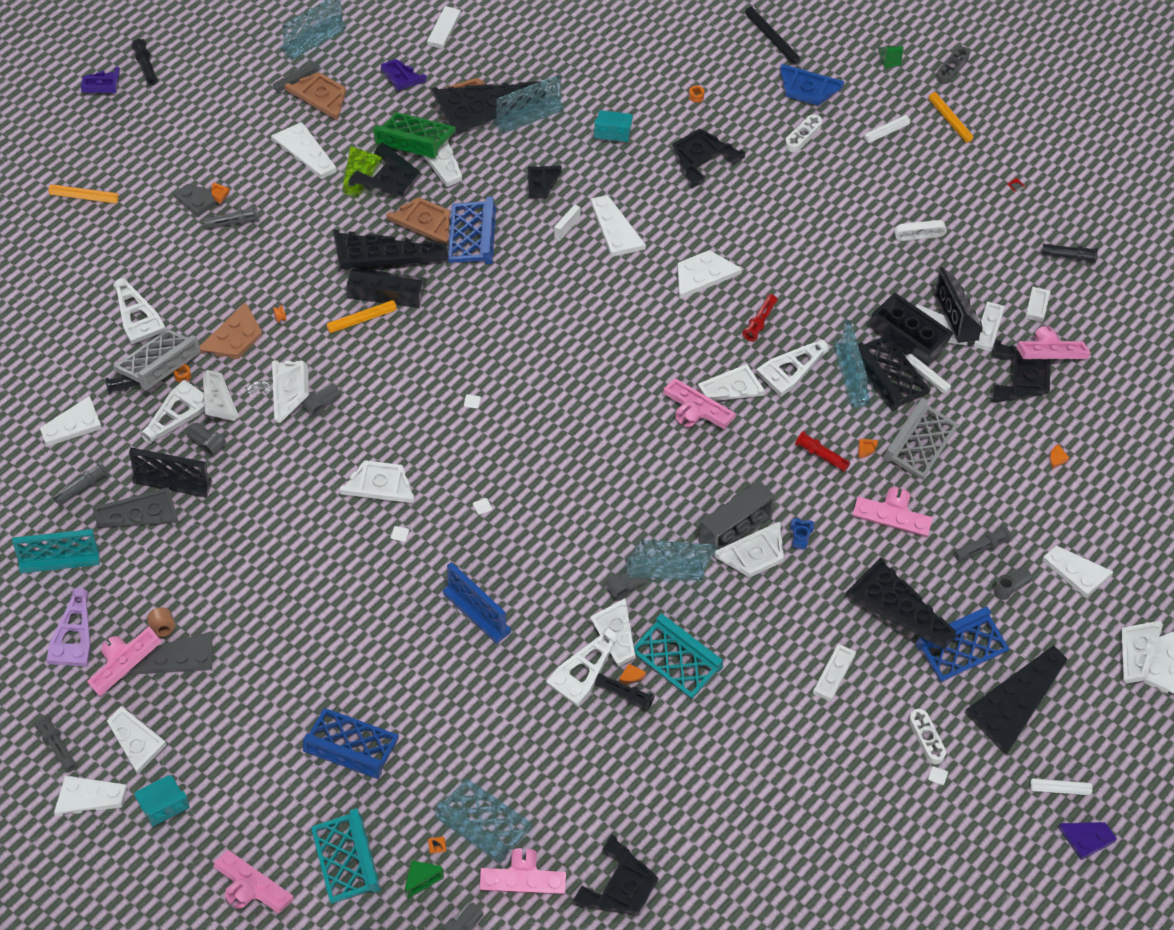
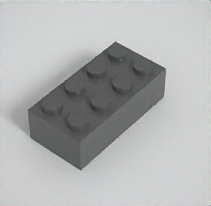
M761 481L749 485L744 492L734 495L729 502L719 505L714 512L702 517L698 542L714 557V551L738 541L772 518L775 495Z

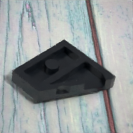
M562 166L528 167L529 198H547L562 173Z

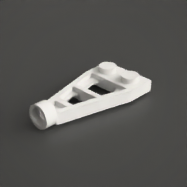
M121 278L114 282L113 286L118 294L124 332L131 345L163 333L166 330L159 314L128 283L127 279ZM134 297L138 304L126 307L124 300ZM140 310L148 316V318L132 323L130 314Z
M820 339L816 343H811L770 359L757 368L756 373L782 397L796 387L821 356L829 352V347L824 340ZM806 354L810 360L803 365L796 357ZM786 363H792L797 368V371L793 376L789 377L779 367Z
M183 380L170 392L150 424L140 433L142 438L151 444L154 440L161 438L199 416L205 411L204 393ZM177 401L190 408L181 415L171 410ZM164 415L174 420L167 426L159 423Z
M606 628L598 638L561 664L546 681L547 685L579 707L591 693L597 675L601 672L614 643L619 639L618 635L613 630ZM596 649L602 655L598 662L593 665L585 657L592 650ZM579 664H584L590 670L584 682H580L570 675V671Z

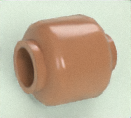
M158 607L147 615L148 627L158 637H165L174 630L175 621L169 609Z

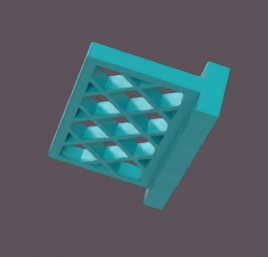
M93 529L12 537V543L19 562L20 574L100 565L99 546L96 543Z
M662 613L656 618L655 624L634 646L636 657L690 699H693L715 673H719L724 667L723 660ZM658 629L664 633V639L652 640V634ZM667 643H677L679 651L668 652ZM665 644V652L653 653V645ZM650 645L651 654H641L638 650L641 646ZM691 654L694 656L695 663L683 664L682 655ZM680 655V664L669 665L668 656ZM666 657V666L655 665L654 658ZM707 666L711 671L707 675L698 676L697 667ZM695 667L696 676L684 677L683 668ZM681 668L682 677L672 678L669 675L670 669ZM696 680L697 686L692 692L685 688L684 681Z
M358 808L349 810L350 814L311 826L331 904L369 891L373 893L382 891L363 818ZM349 821L350 827L346 834L337 830L340 824ZM327 829L331 832L326 840L319 838L317 831ZM335 833L343 837L338 846L329 843ZM347 839L355 844L351 852L342 849ZM327 846L335 849L330 859L323 856ZM339 852L348 855L343 865L334 861ZM352 858L360 863L355 871L347 868ZM331 865L340 868L335 878L328 875ZM344 871L353 874L348 884L339 880ZM357 877L364 879L365 886L360 888L352 887V884ZM337 883L345 887L342 894L333 896L332 891Z

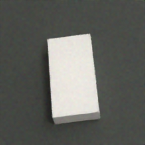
M575 204L554 226V238L560 241L580 219L579 206Z
M1032 287L1025 316L1026 319L1039 322L1044 321L1050 295L1049 290Z

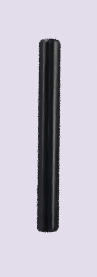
M752 6L746 8L745 14L792 64L799 63L800 56Z

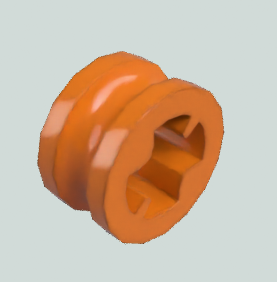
M698 85L692 86L689 90V99L695 103L703 101L704 88Z
M279 305V308L273 307L276 322L279 323L280 320L286 321L283 306Z
M186 364L173 372L177 382L189 381L191 378L190 368Z

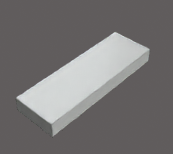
M448 6L444 7L427 40V45L444 49L461 15V10Z
M987 302L981 320L983 331L980 333L979 341H975L974 347L992 352L1005 306Z
M840 644L837 645L813 690L814 695L830 702L833 700L856 655V651Z

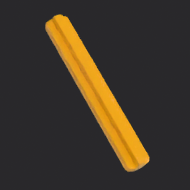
M936 92L931 93L928 98L966 143L971 142L974 137L973 134Z
M50 184L48 189L50 195L115 204L119 200L118 193L54 184Z
M394 300L328 322L327 329L329 333H333L390 313L397 309Z

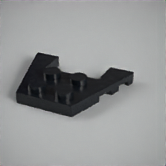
M700 128L672 144L673 152L691 188L705 181V176L697 169L700 165L721 153L732 164L745 158L746 155L745 151L734 149L730 143L725 144L719 141L718 137Z
M382 142L374 150V156L387 163L374 177L356 171L349 178L348 184L355 186V184L364 185L366 189H371L372 187L379 188L381 192L404 196L420 178L421 172Z
M995 340L994 357L1013 359L1012 386L994 384L992 402L996 403L1049 394L1050 359H1023L1015 346L1010 345L1009 347L1001 344L1002 341Z
M611 834L602 849V853L620 861L617 869L602 895L581 885L573 899V905L639 916L658 882V877L641 860H637L630 853V850Z

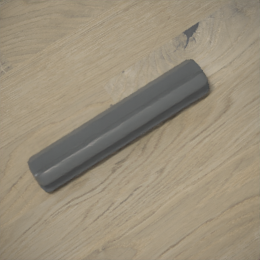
M312 62L273 83L274 90L280 92L285 89V84L290 83V85H293L299 79L310 76L319 70L316 62Z

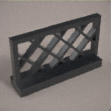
M890 335L866 344L860 342L856 344L851 353L855 362L891 411H895L900 405L927 395L931 391ZM887 342L891 349L881 347V344ZM868 349L876 350V355L871 354ZM879 353L888 354L889 359L879 357ZM892 356L899 358L901 364L891 361ZM878 362L887 364V369L881 368ZM890 366L899 368V374L890 371ZM902 371H908L912 375L911 378L902 375ZM888 376L897 378V383L892 382ZM903 380L909 382V388L900 385V381ZM913 384L920 386L922 391L912 389ZM899 390L907 392L908 396L903 398Z
M130 447L129 455L134 473L132 477L133 484L159 489L169 487V491L207 498L212 485V478L208 477L206 462Z

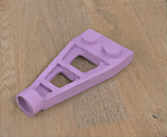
M82 588L73 589L71 600L50 641L46 659L47 664L88 667L91 642L87 590ZM72 614H82L81 625L68 624ZM68 631L80 633L81 641L79 644L62 643V640Z

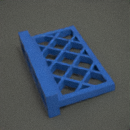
M486 197V201L452 204L448 252L449 263L485 260V264H493L496 205L493 197ZM477 208H483V211L479 214L474 212ZM458 209L466 210L462 215L456 213ZM471 214L474 218L469 222L466 221L464 218ZM478 220L482 222L478 228L473 226ZM459 222H462V223L465 224V225H464L462 228H460V229H457V228L455 227ZM468 228L472 229L473 232L468 236L463 233ZM477 234L480 235L481 238L477 242L472 240ZM458 236H461V237L464 238V239H463L461 242H459V243H456V242L454 241ZM467 242L471 243L472 246L467 250L462 247ZM477 248L480 250V255H472L471 252ZM457 250L463 252L460 256H453Z
M450 562L447 565L448 586L443 589V595L494 643L498 644L511 633V628L506 624V612L458 567Z
M988 606L949 623L956 631V636L960 635V638L956 637L954 641L958 642L956 650L948 647L943 649L922 637H919L916 647L919 651L922 650L940 683L1010 650L990 617L991 611ZM988 623L991 629L990 634L979 631L980 626ZM965 632L975 634L973 642L962 639ZM978 635L988 638L986 647L976 644ZM991 640L999 642L1002 649L997 651L989 648ZM961 643L972 647L970 655L959 651ZM932 647L940 649L939 658L932 656L928 649ZM974 648L985 651L984 657L977 658L972 656ZM944 651L955 654L953 663L942 659ZM957 656L967 658V665L955 664ZM940 664L950 666V673L943 676L939 669Z
M324 708L310 733H306L303 738V752L379 779L382 774V768L395 747L399 735ZM326 716L334 718L335 722L325 725L324 718ZM350 724L353 725L354 729L344 732L342 725ZM338 727L340 733L330 736L328 729ZM324 731L327 737L319 738L315 734ZM369 731L372 732L373 736L363 738L360 732ZM357 734L359 740L349 743L347 736ZM385 737L391 739V742L385 745H381L379 740ZM343 738L346 744L338 745L333 740ZM376 741L378 747L367 748L365 743ZM362 745L364 751L357 752L352 747ZM381 752L383 757L381 760L371 757L370 754Z

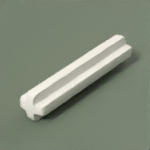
M904 115L865 133L864 139L867 143L877 140L909 125L910 118Z
M909 354L906 357L914 369L942 393L946 394L950 390L951 385L913 354Z
M1034 778L1030 782L1032 791L1091 795L1093 789L1091 783Z

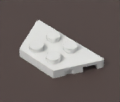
M710 250L681 261L677 267L679 298H684L741 274L742 269Z
M272 361L274 420L278 423L282 422L309 395L308 365L304 361H285V363Z
M364 460L359 469L350 476L348 483L340 487V494L414 503V495L405 476L403 465Z
M777 522L714 551V556L749 578L774 567L784 560L780 531L781 524Z
M1174 632L1159 637L1147 679L1144 680V683L1157 687L1162 692L1168 693L1169 691L1173 694Z

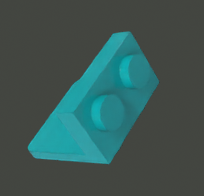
M600 110L597 119H595L594 138L629 142L633 115Z
M167 775L135 792V798L151 827L190 808L187 795L184 790L181 791L172 775Z

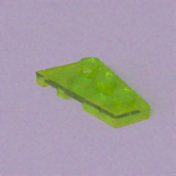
M350 146L342 187L343 193L359 198L365 189L364 185H349V178L356 171L373 177L382 163V157Z

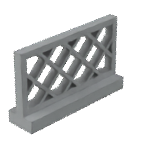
M167 329L114 365V371L139 382L141 388L147 391L201 353L198 338L193 335L187 338ZM159 354V356L149 357V355Z
M923 397L882 458L888 463L890 460L922 480L959 425L928 406V400ZM926 412L933 415L935 421H927L925 417ZM941 424H947L952 427L951 431H943ZM937 425L939 432L930 433L929 426ZM924 426L926 434L918 435L916 427ZM940 436L942 444L934 445L932 437ZM928 438L930 445L922 446L920 439ZM908 440H916L918 447L909 448ZM932 449L934 457L926 458L924 450ZM919 451L922 459L913 460L911 452ZM900 453H907L909 460L903 461L897 456ZM923 463L925 471L921 472L916 469L915 464Z

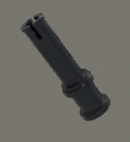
M136 39L131 43V47L136 53L135 58L141 64L147 84L150 86L155 85L158 79L150 62L151 54L146 48V41L144 39Z
M1043 243L1041 255L1074 258L1077 262L1084 260L1092 261V263L1096 264L1098 248L1090 249L1083 248V246L1075 248Z
M125 375L112 379L105 378L108 394L119 390L127 391L129 387L140 385L139 382Z
M601 673L597 675L595 685L626 698L628 703H635L643 707L645 711H648L653 704L655 695L640 691L637 686L631 688Z

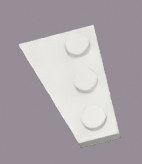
M747 364L701 382L697 386L700 393L714 401L765 396V390Z
M207 370L203 374L205 414L235 421L239 415L222 373Z
M90 396L40 427L46 447L102 429Z
M1055 546L1042 560L1085 598L1113 575V571L1058 546Z
M626 599L590 617L599 635L606 628L613 630L618 635L619 639L614 643L610 652L618 667L636 658Z
M1161 621L1122 628L1123 671L1126 684L1147 679L1163 626Z
M122 706L107 720L137 774L167 745L163 739Z
M65 776L54 811L55 817L63 816L64 813L74 812V814H78L85 810L95 809L99 811L122 807L127 786L125 784Z

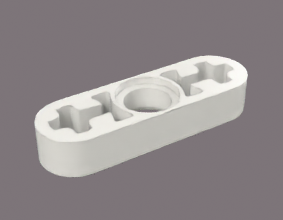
M815 114L809 115L786 138V149L790 152L799 151L821 129L822 118ZM805 131L808 133V135L804 136L801 135L799 132Z
M935 220L900 224L894 228L897 240L906 241L941 237L946 234L947 229L944 221Z
M922 709L912 711L909 723L927 760L932 764L942 763L946 755V749L929 715ZM916 717H918L919 719H923V720H922V726H923L922 728H921V723H920V721H919V720H915ZM930 733L933 736V739L929 741L923 739L922 734ZM933 745H934V750H935V752H936V753H940L939 757H937L936 754H933V755H932V753H933V747H932V746H933Z

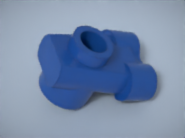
M793 518L790 529L793 530V547L806 549L810 533L814 531V522L812 520L802 521L801 519Z

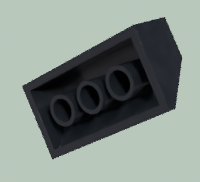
M940 267L934 297L958 343L979 341L983 326L977 318L976 311L972 309L970 300L964 293V288L961 287L958 280L945 268Z
M354 268L349 273L347 296L348 299L377 303L394 300L396 305L420 308L427 278Z
M895 292L871 316L870 328L883 337L890 335L900 349L908 354H913L927 366H930L939 357L953 335L951 330Z

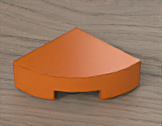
M214 182L211 186L213 199L222 204L230 193L229 188Z
M859 439L858 458L872 455L877 448L878 440Z
M1059 444L1054 446L1050 454V465L1053 469L1069 461V456Z
M628 663L619 678V682L629 684L641 681L645 678L646 672Z

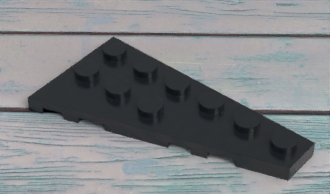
M540 81L520 82L519 84L509 85L508 83H502L501 85L493 86L492 84L468 85L461 88H454V86L445 89L431 88V92L448 125L455 126L456 131L453 135L535 104L548 97Z
M333 229L339 269L448 261L446 243L430 241L416 243L412 242V239L405 238V241L396 240V237L375 234L361 236L356 235V232L349 231L348 234Z
M882 557L846 591L847 598L943 649L956 638V631L942 617H938L933 612V608L930 605H926L922 601V597L904 579H900L892 567L889 568L885 564V560Z
M1053 645L965 710V714L1007 756L1020 733L1040 705L1043 697L1049 691L1052 683L1065 666L1067 658Z

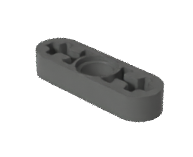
M956 48L942 64L936 76L939 83H950L968 62L970 56L968 48ZM954 63L957 67H951L949 64Z

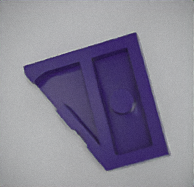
M397 59L381 63L380 69L397 90L408 88L427 80L425 74L420 76L414 72V68L404 65Z
M114 67L113 72L106 74L104 71L83 76L81 92L116 93L120 67Z
M1105 822L1061 823L1058 827L1080 860L1110 846L1117 840Z

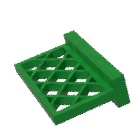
M396 112L382 126L376 125L373 128L376 144L383 142L391 148L434 159L438 156V149L456 131L455 126Z

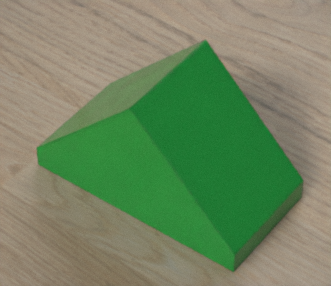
M903 46L878 47L884 68L901 66Z
M412 860L405 885L406 898L410 899L444 879V869L442 866Z

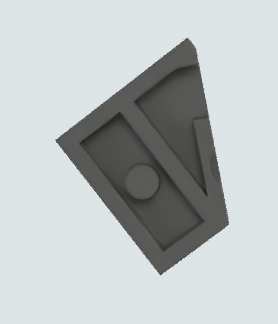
M186 184L174 193L175 199L196 217L201 216L218 204L213 199L211 190L191 184Z

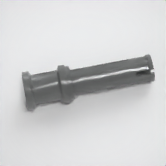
M255 205L253 208L244 210L240 208L237 212L203 219L205 229L233 223L245 224V222L253 220L258 222L259 216Z
M99 461L97 466L89 471H84L82 477L54 495L53 499L61 506L88 486H95L96 482L104 476L108 477L107 469Z
M1002 526L1000 530L993 533L988 532L984 538L954 550V556L960 562L988 548L995 549L1001 543L1012 541L1011 533L1006 526Z
M50 715L41 716L34 722L35 728L40 730L43 735V741L49 743L66 772L73 771L78 765L62 742L59 729L54 727Z

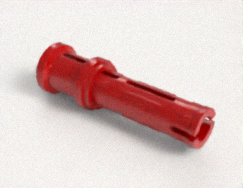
M768 294L756 316L749 320L748 327L742 331V335L746 340L755 342L758 339L759 332L765 327V320L778 301L775 295Z
M802 431L795 442L796 446L800 445L808 450L809 454H816L833 466L846 472V469L851 464L850 461L824 447L820 440H815L808 436L807 432Z

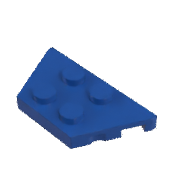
M784 64L780 66L785 96L819 106L844 86V81Z

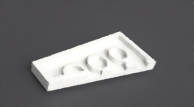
M302 122L271 136V140L275 144L278 143L284 151L294 155L297 161L303 162L306 168L319 178L323 179L337 172L336 166Z
M448 140L438 149V156L435 159L423 156L446 187L462 181V174L456 159H454Z
M608 195L591 199V206L611 257L646 249V244Z

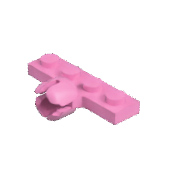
M1050 326L1038 328L1035 332L1036 336L1033 337L1034 341H1019L1016 346L1023 359H1088L1091 354L1083 341H1061L1055 330Z
M676 378L664 388L663 394L682 404L676 410L675 417L679 424H683L688 420L684 427H691L700 418H706L725 429L735 419L736 413Z
M891 487L883 503L862 497L857 498L853 517L928 537L933 517L908 510L911 495L907 490L902 489L900 498H897L899 488Z
M147 627L129 644H126L119 636L108 638L112 643L110 646L105 641L103 642L101 652L107 659V663L87 681L99 696H102L162 642L150 627Z
M522 848L514 849L509 869L481 868V891L565 894L566 872L537 870V853L533 849H526V861L522 860Z
M227 850L214 861L213 867L233 881L226 888L225 898L230 905L236 900L239 901L234 905V908H243L252 899H259L279 914L293 902V895L231 851Z

